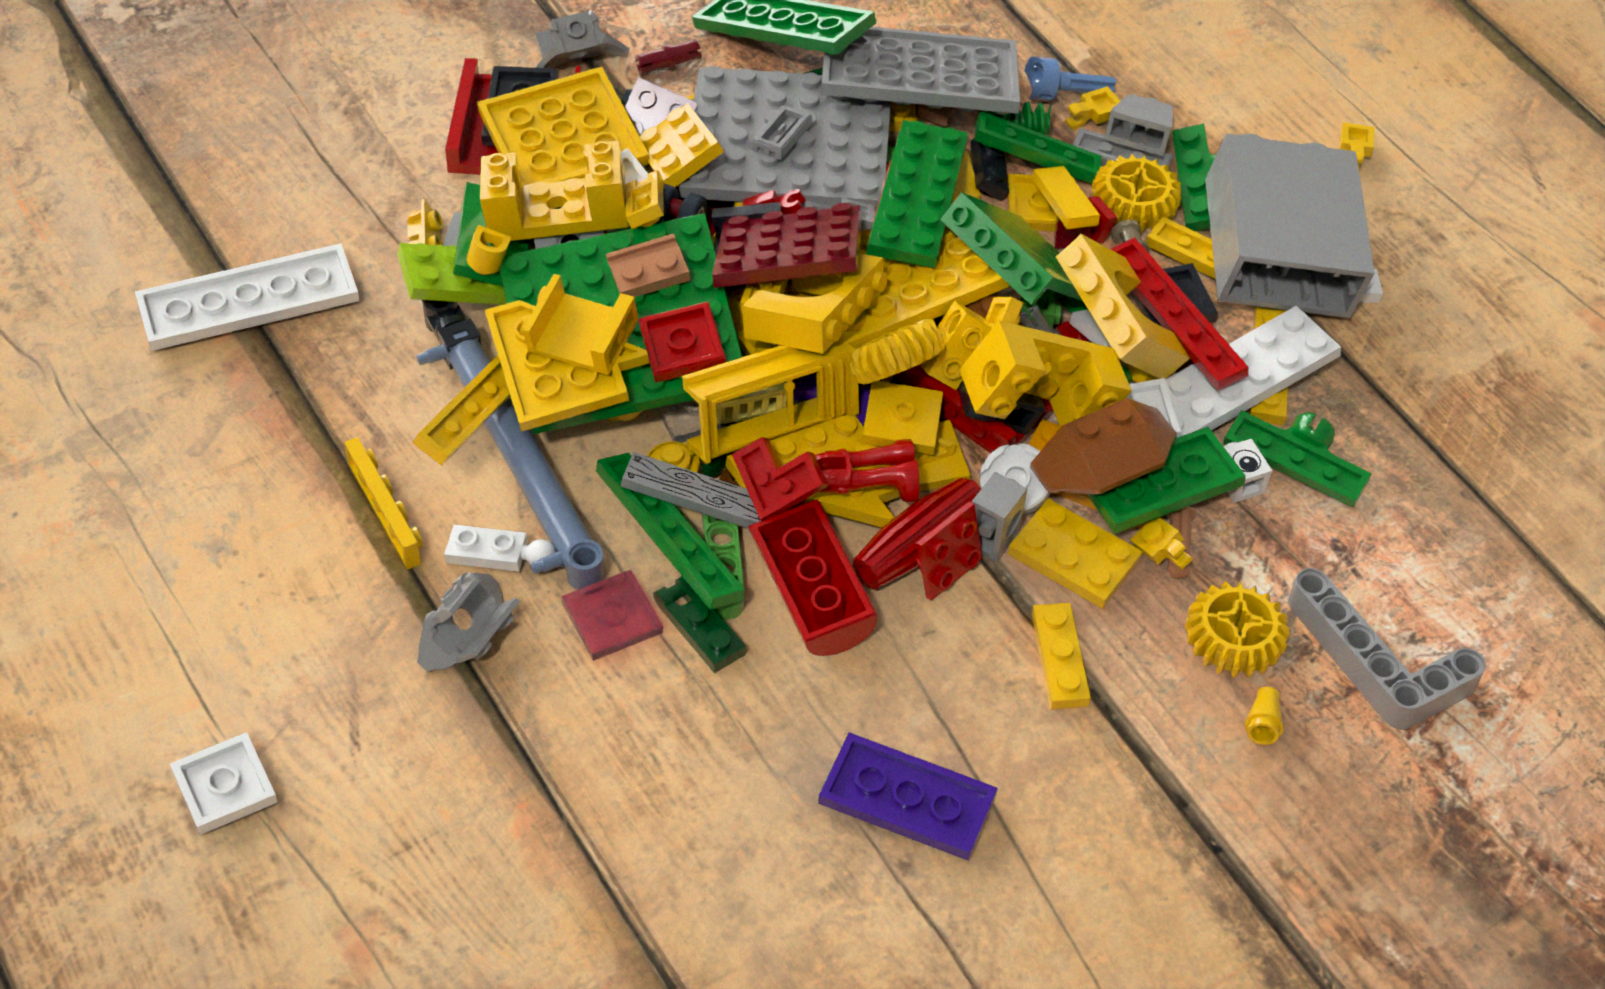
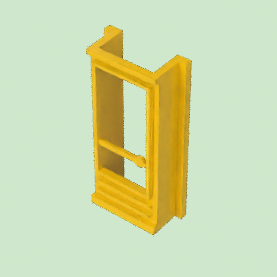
M841 336L824 354L780 345L682 376L683 389L699 403L701 435L687 439V448L690 455L696 454L707 464L711 462L712 458L740 450L760 437L770 440L846 414L851 416L859 414L858 382L848 366L853 361L851 355L855 348L842 339ZM816 372L817 397L793 405L795 384L792 380ZM786 382L784 384L787 396L786 408L717 429V403Z

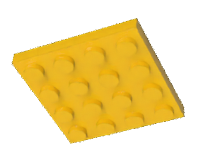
M603 67L477 102L479 114L498 153H516L523 185L585 178V174H588L585 160V144H593L599 141H619L621 153L628 148L642 166L649 164L647 161L649 153Z

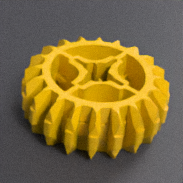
M1131 153L1128 159L1119 155L1115 161L1108 160L1105 166L1099 168L1092 183L1093 191L1091 197L1099 196L1117 216L1114 226L1122 221L1135 220L1139 223L1140 233H1142L1145 228L1152 231L1163 216L1173 220L1177 208L1180 207L1181 183L1177 181V173L1169 171V165H1159L1158 158L1150 161L1146 159L1145 155L1142 158H1135Z
M922 319L854 347L855 350L851 355L853 361L848 366L859 384L876 382L937 356L945 348L942 341L943 336L934 320Z
M1226 581L1221 585L1220 589L1211 585L1206 593L1200 592L1195 602L1189 607L1188 617L1185 622L1187 644L1193 646V657L1204 656V667L1211 664L1216 666L1217 675L1223 670L1230 671L1232 678L1238 675V672H1243L1248 679L1254 674V671L1263 675L1267 671L1268 666L1274 667L1278 663L1279 658L1286 650V642L1290 634L1289 627L1286 626L1288 622L1287 614L1280 613V602L1270 603V592L1263 595L1257 593L1256 585L1250 590L1244 588L1241 581L1236 587H1231Z

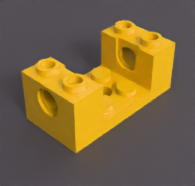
M599 141L593 144H585V160L588 174H585V178H572L566 181L548 183L537 182L531 185L522 184L516 153H495L490 156H482L480 202L486 228L510 236L511 241L628 227L626 219L627 182L619 141Z
M1000 320L959 369L975 413L1006 419L1017 406V400L1023 393L1050 400L1060 427L1125 399L1132 391L1114 348Z

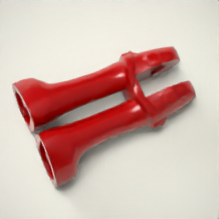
M900 439L889 445L862 451H847L842 448L815 454L828 484L826 488L818 493L847 495L850 491L890 486L897 488L903 502L913 503L918 501L919 470L917 460H914L915 449L911 439ZM890 465L887 467L875 469L853 470L855 468L867 466Z

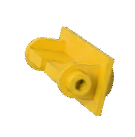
M422 199L421 210L412 211L407 218L408 239L411 241L409 243L443 246L441 241L442 217L437 210H432L425 199Z

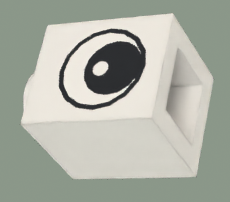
M1248 439L1239 443L1231 442L1225 445L1226 451L1246 475L1244 486L1227 492L1233 503L1266 493L1272 469L1253 440Z

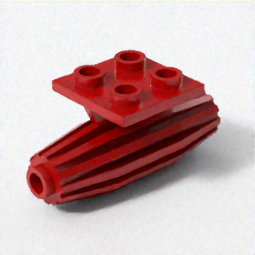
M959 477L922 496L917 502L887 523L852 561V567L860 581L866 587L876 590L919 567L927 599L932 601L944 590L950 588L955 581L983 560L975 504L972 503V500L981 490L980 486L971 479Z

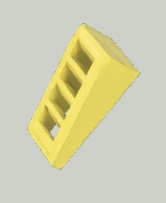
M785 383L717 403V424L755 418L786 408Z

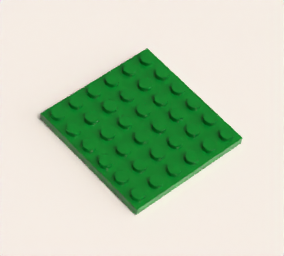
M705 213L655 223L648 227H636L634 229L505 255L500 267L506 303L521 300L536 306L540 290L548 285L553 274L561 275L565 294L613 307L619 297V292L611 269L608 266L606 254L674 233L676 242L689 270L690 281L634 297L638 318L709 301L726 362L742 358L724 287L714 288L712 272L716 255ZM637 321L627 343L645 349ZM650 363L621 371L629 401L531 430L532 434H538L694 399L683 389L682 376L655 383Z

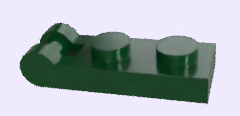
M682 576L675 580L673 586L669 588L664 586L653 592L654 600L661 611L714 673L746 655L744 643L715 609L710 610ZM683 597L687 603L679 607L675 601Z

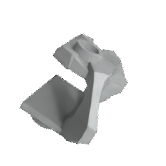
M589 10L552 19L550 30L535 33L542 60L535 68H549L602 54L627 57L630 48L608 34L600 32L599 18L593 11Z
M463 573L440 599L442 605L438 610L426 614L419 643L417 663L429 672L434 669H446L455 663L459 664L471 658L480 659L491 648L493 643L490 641V638L494 633L502 631L511 623L514 618L511 612L520 601L515 597L502 603L499 583L489 573ZM458 608L465 609L471 616V625L467 630H461L454 624L453 614Z

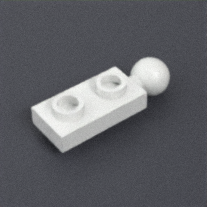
M453 525L444 556L446 563L519 572L523 560H527L531 565V563L556 551L549 541L543 539L535 540L530 545H527V534L523 532Z

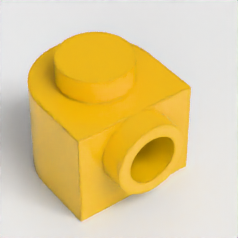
M478 225L466 260L468 265L475 272L483 275L498 272L507 253L511 237ZM487 242L492 243L494 247L488 245Z

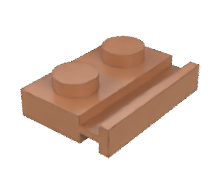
M674 233L606 254L607 263L611 269L619 295L622 293L637 297L690 281L689 270L676 242Z

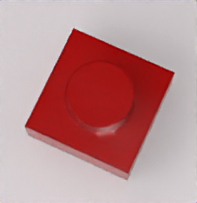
M1099 196L1088 197L1100 214L1099 225L1091 227L1089 238L1099 244L1104 243L1117 216Z

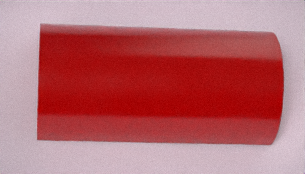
M818 499L748 526L807 650L811 654L817 656L839 654L855 647L871 634L877 623V614Z

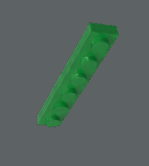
M629 452L597 460L596 473L710 610L742 601L745 591L743 586L672 503L621 487L622 477L632 456Z

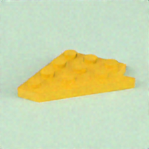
M518 300L485 310L521 432L629 401L621 371L650 363L647 350L627 342L609 376L528 352L525 337L522 334V324L528 314H532L535 308L534 305Z
M850 414L770 440L780 466L807 451L815 455L842 448L847 451H862L879 447L877 445L861 443L864 426L855 415L851 416ZM727 456L726 468L740 487L747 489L733 456ZM890 465L867 466L855 468L853 470L875 469L887 467ZM881 486L850 491L847 495L817 492L796 505L800 506L818 499L825 513L884 527L895 518L884 503L900 496L897 488Z

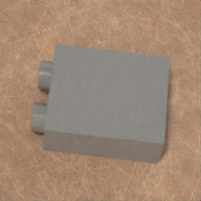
M1226 133L1205 179L1218 301L1289 310L1297 306L1306 313L1351 318L1375 274L1356 151L1327 148L1320 143L1299 144L1263 139L1256 134L1234 135Z

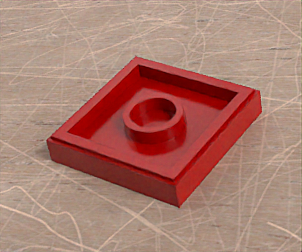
M709 301L638 318L655 383L726 363Z

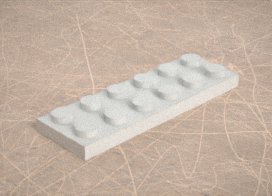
M341 243L135 291L151 351L360 301L358 290Z
M1297 306L1289 309L1229 343L1249 367L1248 377L1217 391L1199 368L1192 364L1166 379L1181 429V436L1205 427H1209L1212 431L1238 416L1241 410L1246 411L1340 357L1341 346Z

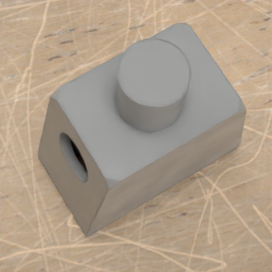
M1128 94L1112 108L1104 140L1163 157L1172 128L1173 107L1159 102L1155 98H1144Z

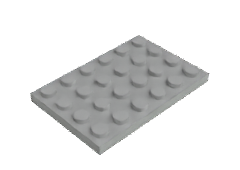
M871 27L865 32L864 36L857 38L845 47L843 52L836 55H829L824 52L821 95H828L834 99H843L845 97L861 98L867 102H876L878 100L892 101L899 105H909L911 103L924 104L931 108L955 107L968 112L986 110L1000 115L1008 113L1018 114L1020 92L1016 41Z

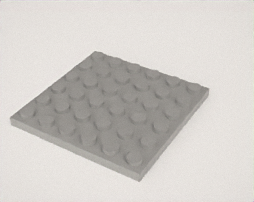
M716 66L699 67L694 101L698 104L695 113L725 152L680 183L679 197L685 198L689 193H695L710 200L743 202L744 199L773 189L778 197L792 190L800 189L807 201L833 206L839 204L842 198L875 205L876 211L886 175L891 101L878 100L876 102H867L861 98L845 97L843 99H834L828 95H821L822 75L815 73L799 74L785 73L783 71H754L746 68L740 70L724 69ZM782 105L811 114L812 125L782 160L775 158V152H772L770 156L764 155L763 148H760L758 152L751 150V140ZM788 116L783 123H786L791 116ZM778 129L768 139L769 141L776 135Z

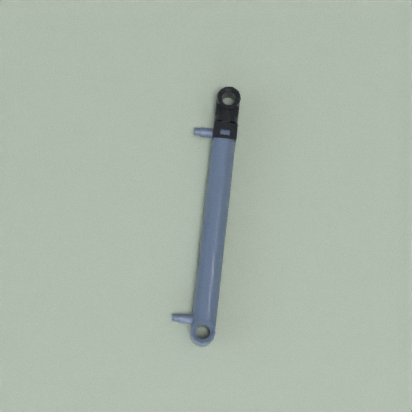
M422 300L426 327L434 332L440 345L416 356L420 365L431 364L444 359L449 369L456 371L463 386L466 387L491 362L481 345V337L471 318L466 319L458 302ZM510 396L485 422V425L556 551L531 563V570L534 574L564 565L567 571L568 583L574 589L585 592L595 590L603 583L605 576L602 547L590 537L531 431L521 432Z

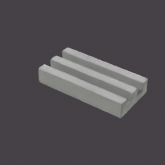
M782 105L751 140V150L758 152L760 148H763L764 155L770 156L772 152H775V158L782 160L812 125V115ZM788 116H791L786 123H783ZM778 129L776 135L769 141L768 139Z

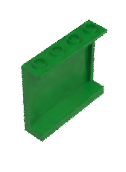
M961 192L941 218L945 225L1030 305L1034 306L1046 289L1055 291V298L1071 313L1088 309L1073 286L1074 284L1056 259L1060 252L1021 216Z

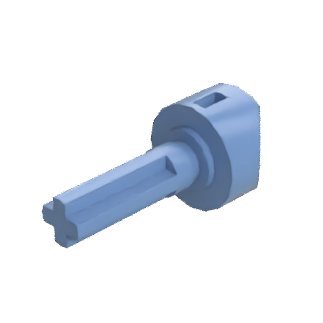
M1030 57L1025 65L1024 71L1032 89L1028 100L1051 102L1055 99L1058 90L1088 93L1107 86L1115 93L1116 78L1060 72L1059 62L1055 58Z

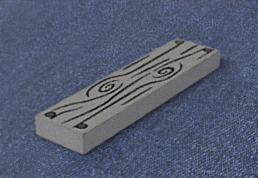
M633 452L622 477L621 487L739 526L749 528V525L762 521L757 514L747 489Z

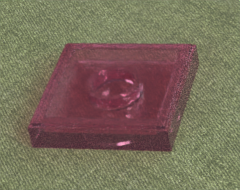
M631 569L561 596L562 605L593 661L663 633V625Z

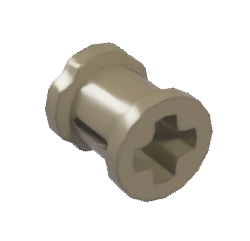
M1135 220L1119 222L1111 230L1112 240L1119 245L1132 238H1136L1147 252H1150L1148 244L1141 239L1140 225Z

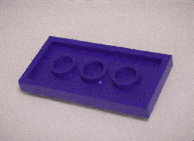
M849 732L820 791L818 804L969 861L996 798L998 788Z

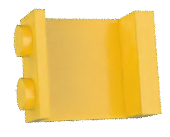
M553 274L548 285L540 290L537 305L532 314H528L522 324V334L525 337L528 352L609 376L638 321L635 298L621 293L615 305L609 307L565 294L561 275Z

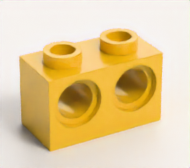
M954 300L937 326L943 336L942 341L945 348L937 356L919 365L928 375L957 390L963 380L959 369L993 327L984 317Z

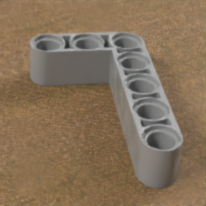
M1306 568L1298 572L1288 599L1291 610L1389 726L1402 730L1411 728L1466 699L1475 692L1486 668L1485 659L1479 652L1470 648L1458 649L1410 674L1326 574L1315 568Z

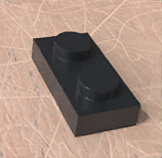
M973 138L970 141L975 174V187L1002 200L1010 193L1004 151L994 147H986Z

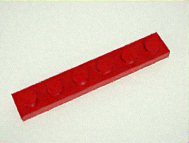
M1132 238L1110 249L1127 259L1141 281L1132 290L1133 293L1164 328L1175 334L1190 359L1217 391L1248 377L1249 367L1136 238Z

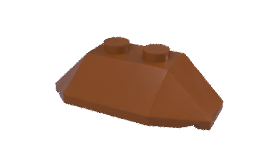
M1126 398L1062 425L1032 460L1030 469L1048 493L1064 491L1073 494H1102L1164 467L1172 445L1175 442L1177 432L1157 408Z

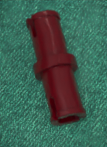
M692 39L691 41L673 46L664 44L661 46V49L640 55L637 54L635 55V61L639 63L636 64L639 74L643 75L644 73L665 67L670 70L674 69L676 64L701 59L702 54L698 52L700 45L697 39Z

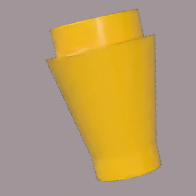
M1273 687L1258 689L1256 699L1245 720L1244 728L1249 739L1254 743L1260 745L1273 744L1284 731L1280 708V693Z

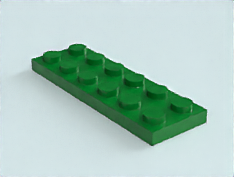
M714 0L692 16L694 28L708 30L711 33L719 32L730 34L733 37H746L756 41L778 43L781 46L800 47L803 50H816L826 52L829 55L843 52L845 47L857 38L864 36L865 32L877 23L874 11L809 0Z
M903 120L869 237L866 255L935 268L946 227L941 218L952 203L968 132L958 131L954 128L927 125L919 121Z

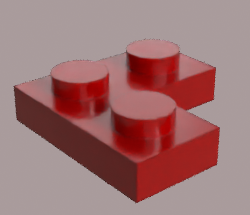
M760 437L732 454L760 520L780 514L828 486L818 461L812 452L807 451L780 466L769 439Z

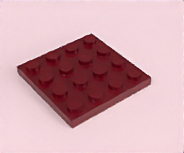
M839 203L833 205L831 209L817 210L815 207H806L799 209L797 213L783 214L779 211H773L764 214L762 218L749 219L748 216L743 215L730 218L728 222L723 223L712 272L714 288L858 271L862 224L860 205L852 206L850 203Z

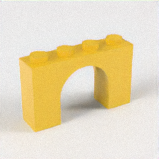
M1082 234L1056 256V259L1074 284L1073 286L1107 341L1114 348L1119 360L1159 379H1166L1190 359L1172 331L1149 320L1127 298L1126 295L1141 281L1124 256Z
M859 253L858 271L792 279V290L821 296L795 297L758 290L742 306L744 338L824 354L834 342L838 341L842 333L855 322L857 317L870 306L872 301L885 290L887 274L883 269V258Z

